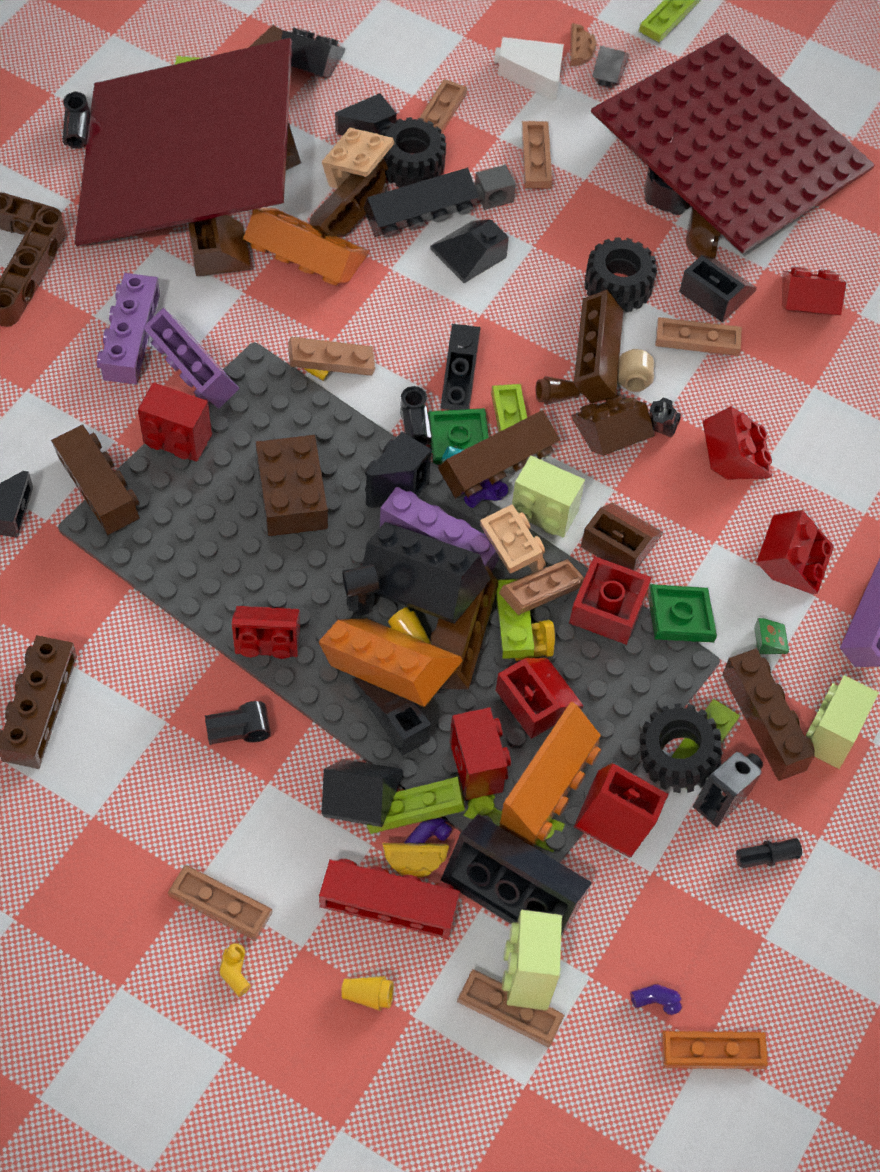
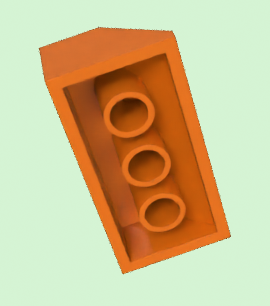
M276 208L254 209L243 240L252 243L251 248L266 253L268 250L275 254V259L288 264L292 261L299 265V270L312 275L316 272L323 276V281L332 285L349 282L370 251L339 236L323 235L322 232L315 230L310 223Z
M367 618L337 620L319 640V644L330 666L424 707L463 661L461 656Z
M570 702L503 804L499 827L532 847L535 846L538 839L544 841L553 827V824L550 823L551 819L555 814L560 816L569 802V798L566 797L571 788L575 791L579 788L586 775L582 771L587 764L593 766L602 750L598 747L601 734L577 704Z

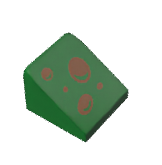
M758 618L754 626L758 652L760 654H788L789 647L785 624L765 618Z

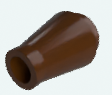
M545 376L536 382V398L538 402H544L545 405L578 398L580 395L574 381Z

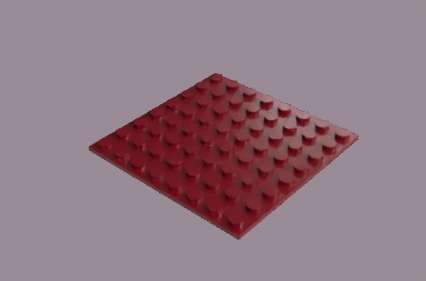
M728 33L596 105L590 111L742 254L871 170L875 165Z
M291 38L94 83L74 240L75 245L81 246L283 204L292 54Z

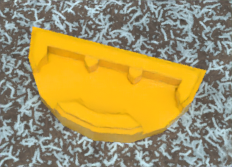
M382 843L384 856L391 868L402 876L409 874L418 878L429 876L432 871L436 870L445 861L449 848L448 844Z

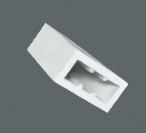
M502 37L501 48L496 47L494 63L499 64L498 75L550 100L556 101L563 44Z

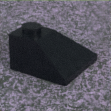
M473 220L430 245V250L463 283H466L506 259L509 236L492 220Z

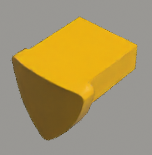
M543 620L531 624L534 657L553 656L555 645L553 622ZM515 658L516 661H519V660L524 659V658Z

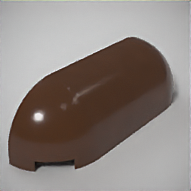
M382 158L367 177L352 173L314 212L310 218V225L326 236L335 237L347 234L366 214L363 207L367 197L386 192L385 170H388L385 159Z
M692 207L686 233V245L689 251L697 258L701 255L715 258L721 233Z

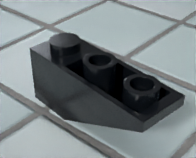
M452 324L440 409L465 410L470 408L480 327Z
M357 677L352 679L353 684L402 756L430 740L431 724L417 703Z

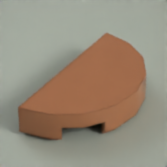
M574 23L571 26L570 66H580L589 62L594 57L597 43L595 36L585 31L584 26Z

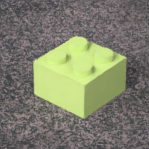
M530 455L515 481L512 504L518 514L521 512L525 514L529 523L542 528L549 534H556L564 538L579 511L585 479Z
M845 675L839 685L832 683L805 736L813 743L814 757L840 769L879 694L878 691Z
M521 910L517 923H511L509 940H506L504 948V961H508L507 970H504L502 979V991H507V1005L548 1010L560 977L562 915Z

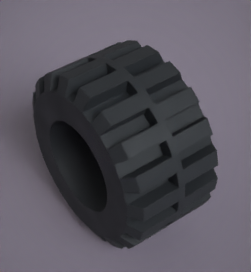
M407 117V120L398 119L396 124L390 123L387 125V129H384L381 135L392 137L394 140V145L383 157L388 166V170H385L387 181L389 183H396V187L401 188L402 186L441 176L445 170L446 138L444 134H441L442 130L439 127H434V123L430 121L424 122L422 118L415 120L412 117Z
M617 237L614 241L610 239L604 240L603 244H597L595 249L590 252L584 286L588 296L608 290L620 307L627 313L632 312L633 308H641L643 303L646 304L654 286L657 265H655V256H651V250L643 248L642 243L632 242L633 239L629 238L621 240V237ZM613 273L624 274L628 277L616 276Z
M681 703L674 704L675 708L669 710L667 705L661 708V714L654 712L650 715L651 723L645 721L642 726L643 733H640L639 741L643 768L646 773H649L650 779L654 783L660 781V788L667 790L671 786L675 793H680L681 788H687V793L693 792L695 785L703 788L707 781L706 778L721 766L722 745L720 730L717 729L715 720L713 718L708 719L707 712L703 709L696 712L694 705L688 704L687 708H682ZM676 738H688L699 745L698 751L685 759L672 758L662 750L669 741Z

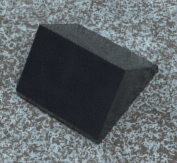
M345 759L324 768L322 816L383 827L402 779L403 769Z

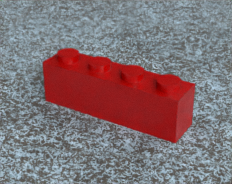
M341 858L338 861L329 859L319 894V907L449 940L460 891L454 890L451 885L437 882L434 885L422 882L420 878L414 875L405 874L401 877L389 874L388 870L381 867L373 866L369 869L357 866L354 861Z

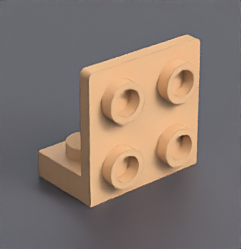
M349 128L322 160L329 187L338 188L351 173L367 177L394 145L393 138Z
M513 504L480 520L481 528L510 574L527 565L533 573L543 570V567L546 566L543 558L545 548L538 536H532L529 531L530 524L523 512L518 514Z

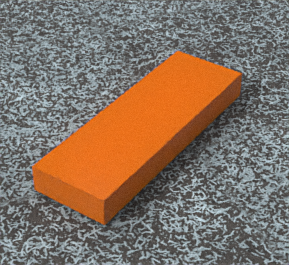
M662 1031L663 1068L767 1069L768 1067L765 1032Z

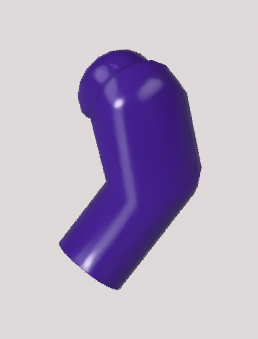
M502 481L495 485L487 482L481 485L482 491L470 498L465 496L464 501L467 506L474 508L482 500H502L508 494V486Z
M440 817L426 820L415 828L404 843L424 844L429 837L436 836L441 841H445L452 833V827L446 824L445 819Z

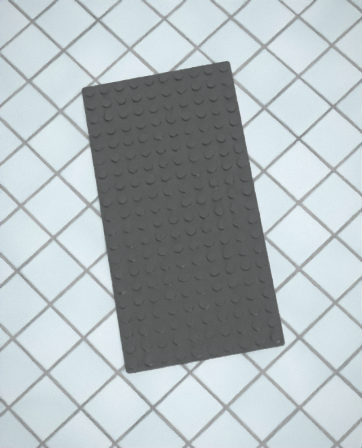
M256 342L249 344L223 369L240 389L219 409L210 401L208 402L212 435L198 462L190 459H181L173 453L161 449L155 450L143 444L118 468L127 483L125 489H132L138 498L140 505L136 506L140 519L107 535L84 500L58 525L59 532L366 762L403 769L404 773L399 786L404 790L455 777L459 779L449 744L452 715L490 707L493 718H499L501 723L502 737L499 738L502 748H508L511 758V766L507 767L509 779L505 780L503 792L493 794L495 795L494 807L502 812L504 801L554 726L531 739L495 691L498 673L519 662L515 658H502L496 595L469 690L439 689L425 707L417 704L431 724L430 740L402 756L353 684L352 679L355 676L330 666L319 644V640L337 620L367 618L391 628L388 624L389 619L405 607L411 612L415 611L430 641L432 632L436 629L439 618L376 594L374 606L370 608L369 614L358 616L355 612L349 611L346 602L342 570L363 565L367 542L380 528L381 507L370 508L366 505L365 471L372 460L377 461L383 454L386 444L391 439L395 440L396 437L295 368L290 367L288 363ZM315 435L328 509V529L268 536L257 465L256 441ZM431 461L429 483L418 495V498L430 505L440 507L446 514L456 519H462L472 528L485 533L480 526V520L501 510V508L489 500H482L477 506L471 508L464 501L465 494L455 499L438 470L439 466ZM529 529L532 536H538L544 545L545 553H543V558L546 566L543 569L568 559L585 578L589 568ZM500 557L492 570L496 580L521 579L533 574L528 565L510 574ZM580 588L530 610L531 624L550 620L554 624L555 631L553 656L546 657L545 655L534 658H548L584 705L581 711L601 734L598 747L602 750L593 766L586 765L582 771L586 775L576 791L571 788L566 796L569 798V802L560 816L555 814L552 818L565 824L562 832L555 830L553 836L546 839V845L554 850V852L536 845L534 846V848L561 863L584 834L574 828V825L597 771L614 763L633 773L642 762L639 738L640 733H643L642 726L645 721L651 723L650 715L654 712L661 714V708L667 705L669 710L674 709V704L681 703L682 708H685L720 663L718 656L697 642L655 639L651 613L644 606L641 609L627 645L569 624L572 607ZM236 606L300 609L298 657L278 659L268 655L245 657L241 654H235L232 618ZM463 791L465 811L441 817L460 832L472 821V819L463 816L467 812L469 800H465ZM482 815L484 818L493 822V820L490 817Z

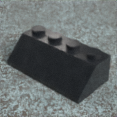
M384 522L366 545L362 566L371 564L375 566L379 583V592H375L376 595L453 624L457 622L490 581L480 554Z
M479 814L460 833L441 877L442 882L451 885L455 890L460 891L466 897L510 924L512 922L517 923L521 910L562 915L561 938L580 908L592 884L589 880Z

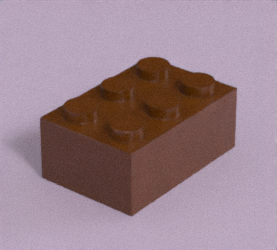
M315 435L256 441L257 465L268 536L328 529V509Z

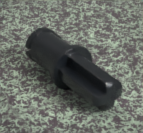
M797 838L773 843L767 840L763 842V845L738 849L736 851V862L741 868L763 864L771 867L776 862L800 859L802 856V846Z

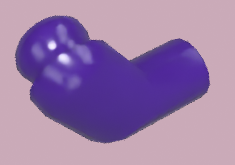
M659 984L630 992L632 1004L636 1009L652 1003L663 1005V1010L668 1015L677 1014L682 1009L680 1003L682 998L679 993Z

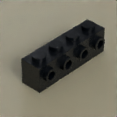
M464 168L367 197L363 208L374 237L380 235L390 237L406 227L412 230L422 226L424 222L429 220L439 222L448 218L449 214L456 212L459 214L468 213L474 209L479 195L469 169Z

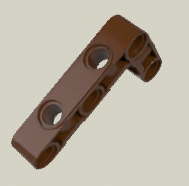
M0 192V230L24 235L0 278V326L9 327L19 321L54 260L66 232L62 213L59 209Z

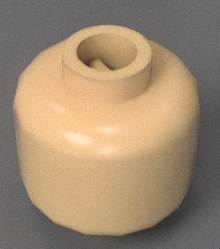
M632 349L622 353L619 357L618 367L619 384L632 392H639L649 387L654 380V360L652 355L641 349Z

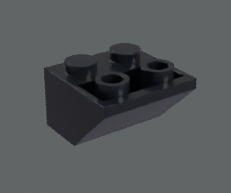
M295 27L292 28V32L283 30L281 40L287 38L292 40V67L320 76L331 77L345 52L344 47L338 46L339 40L320 35L314 38L315 33Z
M701 255L684 271L679 292L712 316L724 322L756 291L757 287L714 257Z
M403 432L395 440L391 439L384 447L383 454L377 461L372 460L366 468V505L370 508L382 507L396 487L404 491L413 492L418 496L430 480L432 449Z

